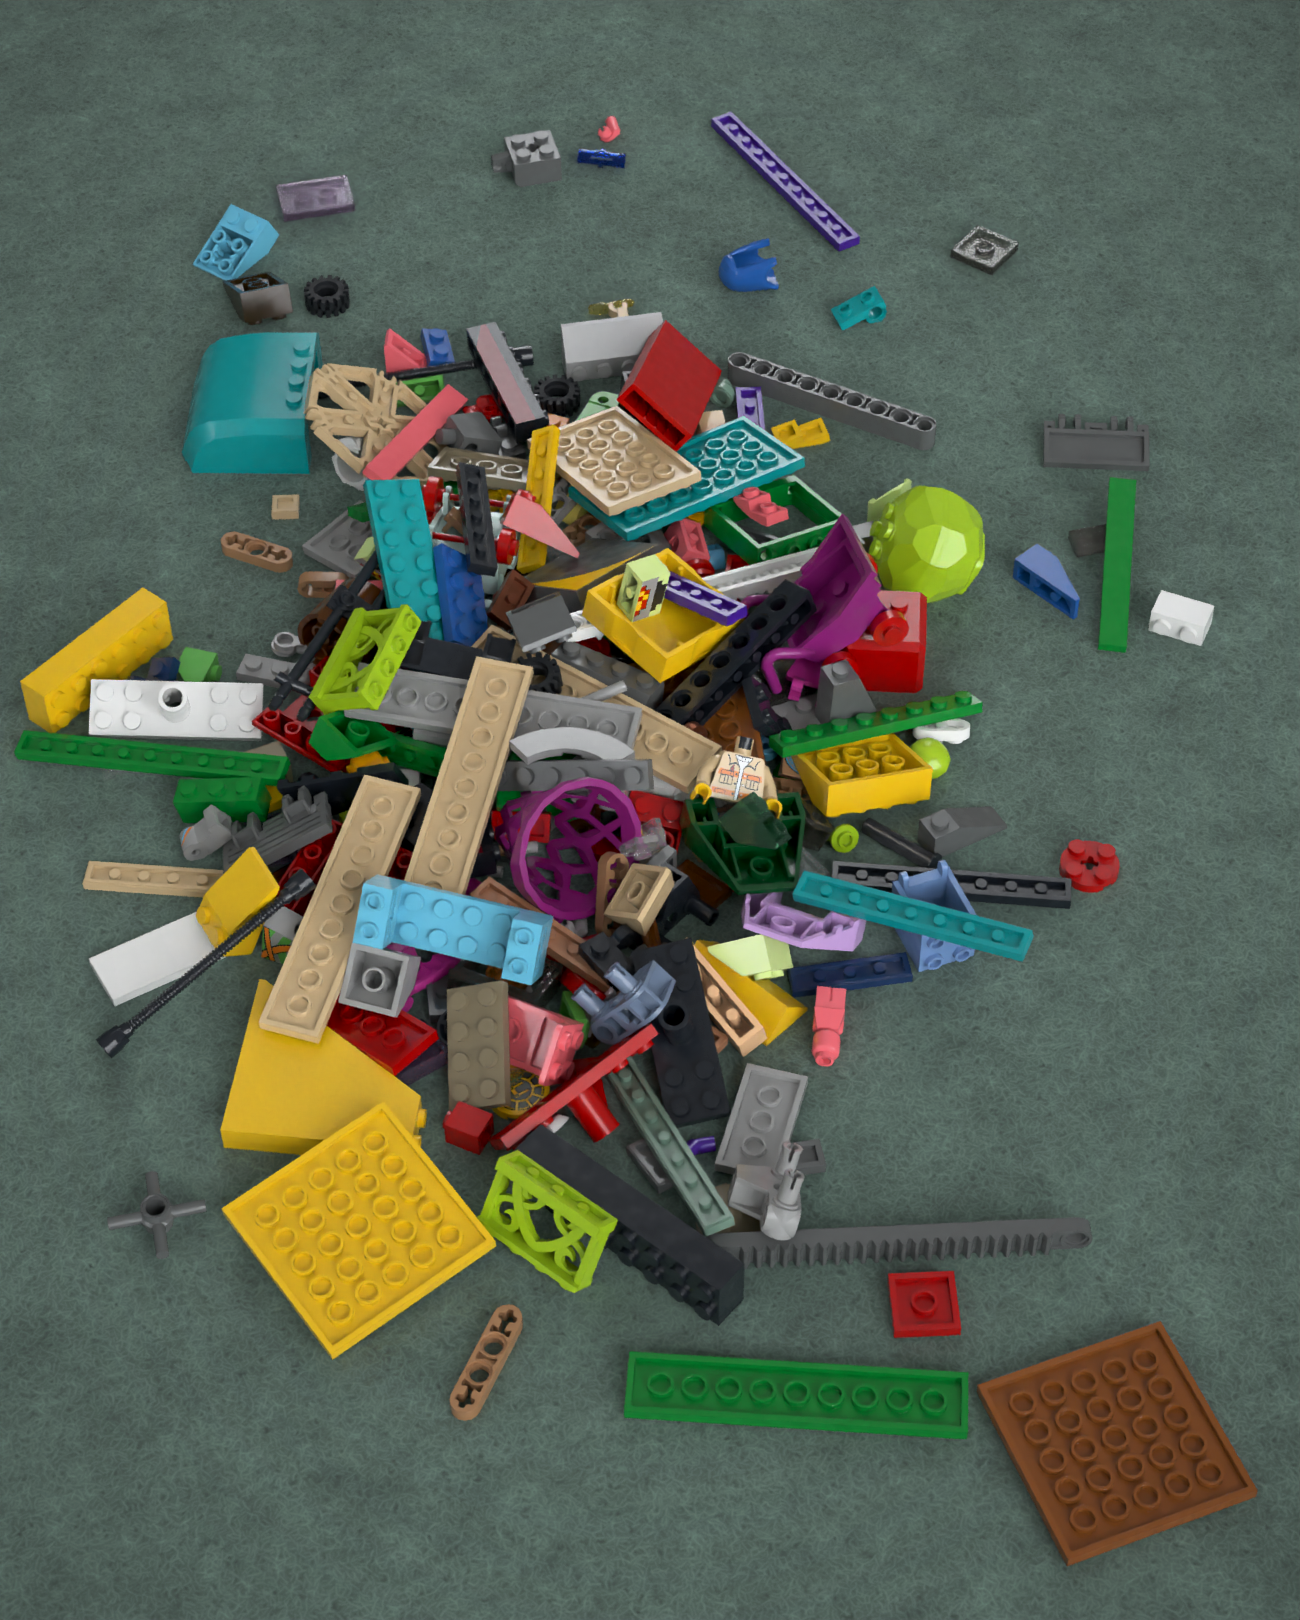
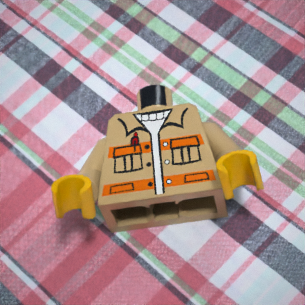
M737 736L734 752L720 751L718 754L712 755L699 768L695 788L690 794L691 800L697 794H700L703 797V805L712 797L755 808H762L764 804L763 818H767L769 810H772L776 813V819H778L782 811V804L778 801L776 786L769 767L765 765L764 759L751 756L754 739Z

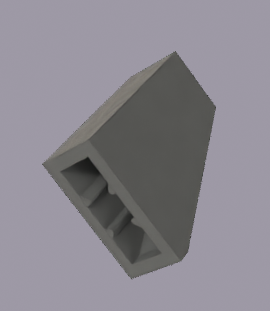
M847 659L821 667L815 716L821 724L831 722L837 718L855 717L859 713L877 712L861 679Z

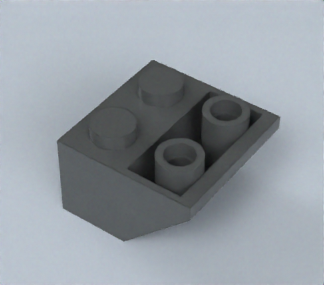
M559 591L506 612L514 636L523 653L529 651L530 654L542 651L546 648L545 644L556 640V643L564 642L572 638V633L577 631Z

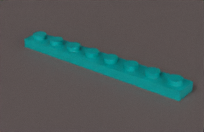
M805 870L792 894L796 902L1023 962L1034 938L1033 930Z

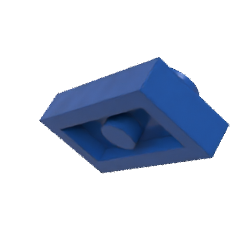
M422 328L420 337L428 367L455 363L447 330Z

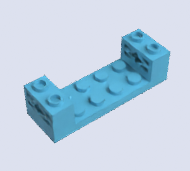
M377 874L363 883L353 943L377 949H384L392 942L502 968V979L532 985L543 974L554 916Z

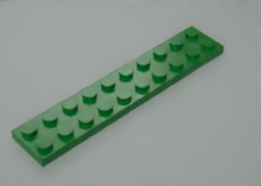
M629 1351L624 1418L967 1440L968 1372Z

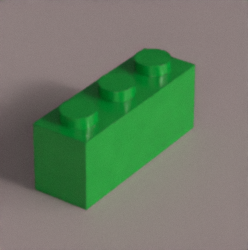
M262 777L179 779L173 804L183 823H198L204 818L203 811L211 804L229 815L232 822H247V815L252 812L258 816L260 822H264L267 820L272 797Z

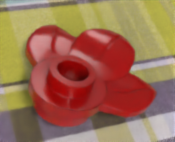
M491 394L479 396L476 400L477 404L464 406L462 409L463 413L482 412L489 423L492 417L500 415L503 418Z

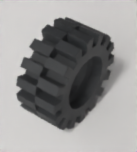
M321 275L318 280L314 277L312 282L308 281L304 287L305 305L308 312L311 311L312 315L318 313V317L322 318L323 315H326V318H331L330 314H334L336 317L339 316V312L343 314L345 308H349V287L344 279L340 280L338 276H335L333 279L332 275L324 278Z
M558 374L553 375L551 379L549 376H546L545 381L540 379L538 384L534 386V394H537L539 397L541 409L546 410L547 413L566 417L567 414L571 417L573 412L577 413L579 410L580 387L577 381L574 382L573 378L566 379V375L558 378ZM553 396H562L561 398H552Z
M537 652L536 657H532L530 653H527V659H523L522 656L517 658L518 664L533 667V676L542 675L546 677L541 683L530 684L529 690L561 694L563 681L559 664L557 665V661L554 658L551 659L548 654H545L542 658L541 652Z

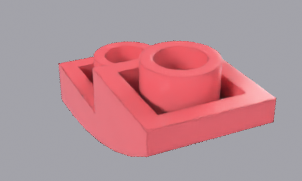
M758 487L745 488L742 494L733 497L735 504L747 516L766 527L789 519L788 509L771 502L770 493L761 491Z

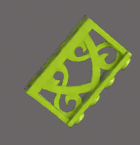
M402 604L400 608L366 611L363 607L355 608L309 698L324 715L338 710L370 708L372 711L378 710L421 625L419 617L408 604ZM377 644L378 651L373 661L359 671V662Z
M519 1150L499 1157L495 1166L497 1170L481 1214L477 1217L492 1237L497 1238L508 1246L513 1253L522 1256L532 1263L538 1271L546 1273L553 1278L563 1289L576 1293L590 1286L593 1281L592 1276L610 1232L614 1231L618 1219ZM512 1180V1194L506 1193V1191L508 1189L510 1181ZM532 1195H533V1196L536 1197L538 1200H537V1202H531V1201H528L527 1199H532V1198H533ZM504 1201L513 1203L514 1208L504 1211V1213L511 1216L512 1220L499 1212ZM546 1205L553 1209L555 1224L563 1236L555 1239H540L533 1225L529 1210H537ZM563 1217L571 1223L565 1224ZM586 1234L591 1236L587 1248L580 1241ZM570 1245H573L579 1253L581 1259L579 1268L572 1264L576 1261V1253ZM568 1256L571 1259L572 1263L565 1259V1257Z

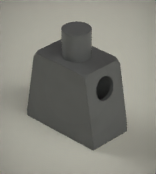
M482 412L450 415L444 429H437L435 433V440L439 445L498 455L503 442Z

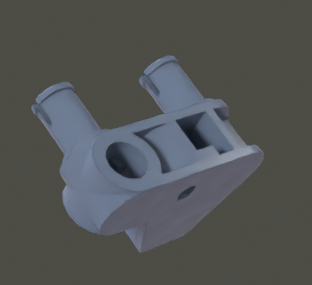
M654 960L640 968L634 976L627 972L618 961L615 962L606 971L607 973L604 974V977L615 985L620 992L609 1001L603 1002L586 984H582L574 992L575 995H572L571 999L591 1015V1030L594 1036L601 1042L611 1045L618 1043L651 1022L666 1006L676 980Z

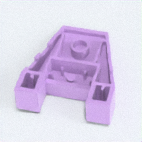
M783 892L747 893L744 896L741 910L744 929L800 948L853 952L862 941L867 920L830 911L823 919L780 904Z

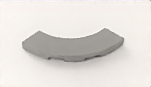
M556 727L540 729L509 741L510 749L527 765L540 759L562 756L563 753L581 754L582 758L635 759V751L618 739L583 728Z

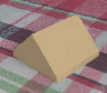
M633 863L605 910L604 915L622 925L627 924L631 930L646 936L674 887L671 870L667 867Z

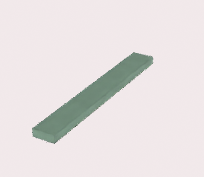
M629 1056L626 1058L629 1061L628 1065L615 1074L612 1072L604 1076L701 1232L707 1237L735 1225L734 1217L638 1066L632 1057Z

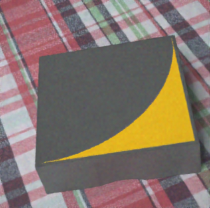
M592 538L576 547L580 553L578 558L565 553L524 576L535 585L525 604L559 591L569 613L583 610L588 590L616 575L623 574L628 562L661 552L660 545Z

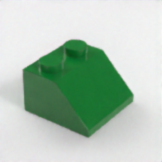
M339 710L319 716L308 743L326 761L366 755L396 745L398 740L381 723L345 717L344 710Z

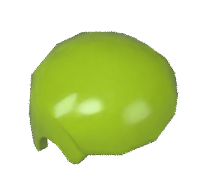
M929 737L922 738L910 746L917 755L933 768L932 779L940 777L947 771L950 764V755L947 748L939 740Z

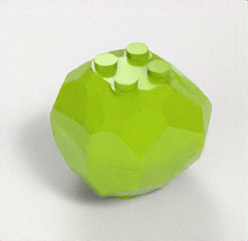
M917 485L895 498L892 503L888 502L885 505L880 520H875L870 528V536H873V541L869 548V554L873 556L878 566V574L886 591L921 592L927 597V603L943 600L955 594L962 595L978 575L984 563L985 534L983 532L982 517L974 506L962 497L944 488Z

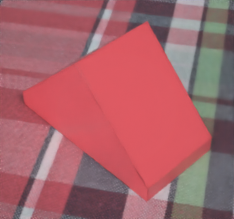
M389 328L386 331L384 355L387 374L388 372L391 374V372L394 373L401 370L407 371V369L410 371V369L413 370L414 368H426L425 354Z

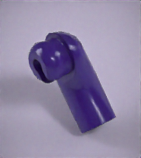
M713 1135L686 1141L694 1156L716 1151Z

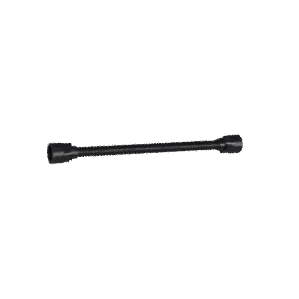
M531 345L513 348L515 360L520 362L522 367L534 365ZM471 359V361L465 360L458 361V363L452 362V364L446 363L445 365L439 364V366L420 367V369L414 368L413 370L410 369V371L409 369L407 371H395L394 373L391 372V374L388 372V374L384 373V377L390 381L394 376L397 381L401 379L403 381L404 379L407 380V378L410 380L417 377L420 378V376L429 377L430 375L433 376V374L435 376L436 374L452 373V371L477 369L474 360ZM347 380L355 388L368 386L363 382ZM324 392L318 393V399L330 397Z
M299 869L283 885L284 889L279 892L275 900L273 899L272 902H269V905L267 904L266 907H263V910L261 909L260 912H257V915L255 914L254 917H251V920L249 919L248 922H245V925L239 927L236 933L233 932L230 938L227 937L224 943L222 942L221 945H218V948L216 947L215 950L211 951L212 953H208L209 955H206V958H202L199 961L200 963H196L193 968H190V971L188 970L187 973H184V976L182 975L181 978H178L175 984L172 983L169 989L166 988L163 994L160 993V997L157 996V999H153L150 1002L151 1004H147L144 1009H141V1012L139 1011L138 1014H135L132 1020L129 1019V1022H123L119 1027L115 1025L113 1028L106 1030L96 1039L98 1044L111 1058L117 1055L130 1041L128 1038L134 1034L135 1029H138V1026L140 1027L141 1024H144V1021L146 1022L147 1019H150L153 1013L156 1014V1011H159L163 1008L162 1006L166 1005L165 1003L168 1004L172 998L174 999L178 993H181V990L183 991L184 988H187V985L189 986L190 983H193L196 977L199 978L202 972L205 973V970L211 968V965H214L221 959L220 957L223 958L227 952L229 953L233 947H236L239 942L248 937V934L250 935L251 932H254V929L256 930L257 927H260V924L262 925L263 922H266V919L268 920L269 917H272V914L274 915L275 912H278V909L280 910L281 907H284V904H290L293 900L297 902L300 898L305 897L314 890L316 885L305 871Z

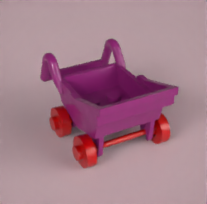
M843 513L811 559L800 568L802 576L794 582L810 591L817 611L787 640L789 647L774 648L767 652L762 659L760 668L771 692L774 694H779L782 691V686L773 666V663L778 659L804 658L816 663L821 662V667L847 659L858 675L859 666L854 656L849 652H841L840 650L859 639L869 625L873 639L881 646H893L901 642L908 633L909 626L904 615L899 611L889 610L880 601L877 593L881 591L880 587L882 585L877 577L878 566L874 558L864 550L848 517ZM750 595L745 597L740 602L747 605V616L745 619L749 616V608L759 606L769 595Z

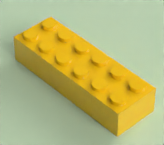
M142 587L22 679L20 683L29 720L49 733H56L61 728L66 727L77 715L85 712L90 707L91 679L126 680L133 671L142 664H146L161 649L167 648L173 641L167 602Z

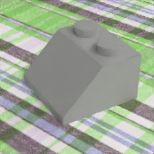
M352 942L338 1003L398 1017L415 986L421 957L387 948L377 949Z

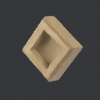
M273 495L272 519H299V495Z

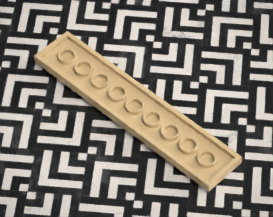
M491 625L472 647L483 649L484 651L488 633L492 634L493 637L507 640L516 638L504 630ZM517 640L511 663L515 662L518 664L517 658L522 656L523 659H527L526 654L529 651L523 653ZM539 651V652H541V654H542V658L544 657L545 654H547V653H545V652H543V651ZM554 658L557 661V665L559 664L563 686H561L562 692L558 695L582 698L607 687L604 683ZM542 675L533 676L531 685L541 683L546 677ZM622 693L602 701L642 708L643 715L633 749L635 751V759H652L653 775L687 794L695 786L699 768L712 755L722 751V746Z
M476 656L404 881L465 895L509 755V741L514 738L532 681L533 667Z
M363 776L258 1022L260 1029L319 1044L342 988L354 938L363 883L377 874L388 877L421 797V788L373 776Z

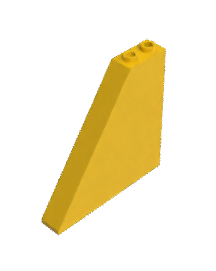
M259 979L220 1129L224 1148L303 1155L382 1101L387 1104L421 1147L422 1136L418 1135L419 1129L425 1128L427 1121V1109H422L421 1096L327 1025L319 1044L260 1029L258 1022L274 986L266 980Z

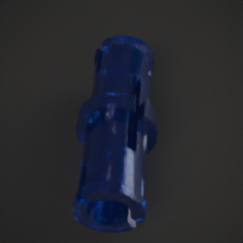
M579 148L578 164L598 165V168H603V166L625 168L626 153L605 152V149L596 151ZM591 156H592V157H600V158H610V159H612V160L595 159V158H591Z

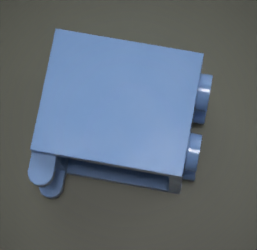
M946 860L938 861L937 869L909 877L906 871L900 872L898 880L892 883L893 894L976 915ZM895 928L918 972L927 969L935 970L944 964L954 961H965L974 955L975 949Z

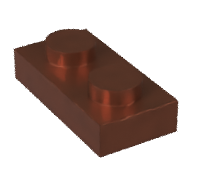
M514 569L509 571L486 612L487 617L506 631L510 630L511 626L506 612L525 605L535 585Z

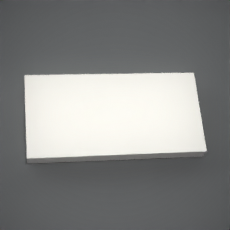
M197 912L89 958L91 968L114 1006L174 981L182 975L184 976V973H187L188 970L190 971V968H193L196 963H200L199 961L202 958H206L205 956L209 955L208 953H212L211 951L215 950L204 929L197 921Z

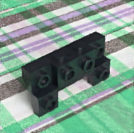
M421 621V625L399 669L469 680L476 656L511 663L516 639H502L493 637L492 634L488 633L483 651V649L429 638L432 621Z

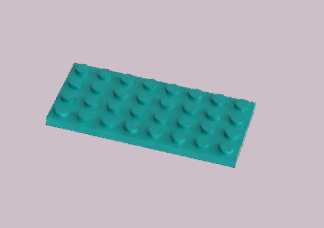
M742 416L691 437L677 451L679 455L701 471V481L687 488H681L664 497H658L645 502L641 506H635L610 517L575 487H568V493L572 500L624 540L630 541L636 540L649 532L659 530L675 521H681L685 517L704 511L713 505L726 502L730 498L742 494L745 488L759 487L763 484L771 483L782 476L792 474L794 471L805 467V458Z

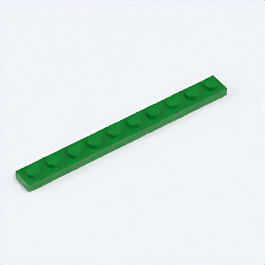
M29 730L23 731L14 751L18 760L201 779L262 777L265 785L277 786L278 780H284L291 764L286 756Z

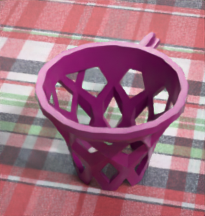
M582 777L561 782L553 789L547 791L520 792V798L507 801L500 810L503 823L495 827V837L504 851L502 854L511 861L510 868L514 885L528 903L543 913L554 916L553 919L560 924L563 922V919H585L596 913L598 864L591 846L606 837L620 851V854L626 856L629 862V869L633 863L639 864L642 851L641 822L631 799L612 783L599 778ZM583 788L590 789L586 795L565 792ZM601 794L609 802L597 799L598 795ZM577 798L578 800L571 804L562 799ZM594 803L615 809L618 817L603 825L590 812ZM548 804H551L562 810V812L554 816L556 827L565 837L550 840L546 845L550 859L537 856L525 858L530 831L543 809ZM521 807V810L518 813L512 815V810ZM574 817L581 818L594 828L578 834L567 821ZM620 826H621V842H620V841L618 840V838L612 833L613 831H615V830H616L618 827H620ZM575 848L584 864L564 863L559 850ZM617 862L611 864L610 870L616 868ZM536 867L553 871L555 884L546 880ZM591 873L595 887L588 894L570 889L572 875ZM609 879L610 882L616 883L617 879ZM544 882L557 889V900L548 898L537 886ZM615 888L610 889L607 894L608 903L611 902L616 893Z

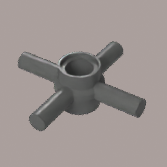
M150 1171L145 1174L148 1196L142 1200L140 1211L107 1217L109 1230L142 1224L146 1231L153 1235L156 1257L164 1259L169 1256L166 1233L172 1228L174 1218L207 1212L205 1199L172 1205L168 1198L160 1192L158 1173Z

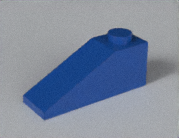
M1035 544L1018 556L1014 562L1013 578L1073 620L1077 618L1080 598L1058 558L1038 544Z

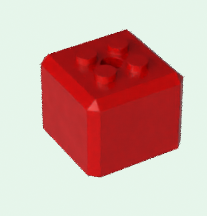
M881 590L877 593L880 601L889 610H896L904 615L909 626L906 637L893 646H881L873 639L869 625L859 639L840 651L849 652L854 656L859 666L858 676L866 691L917 693L923 688L926 654L927 597L921 592Z

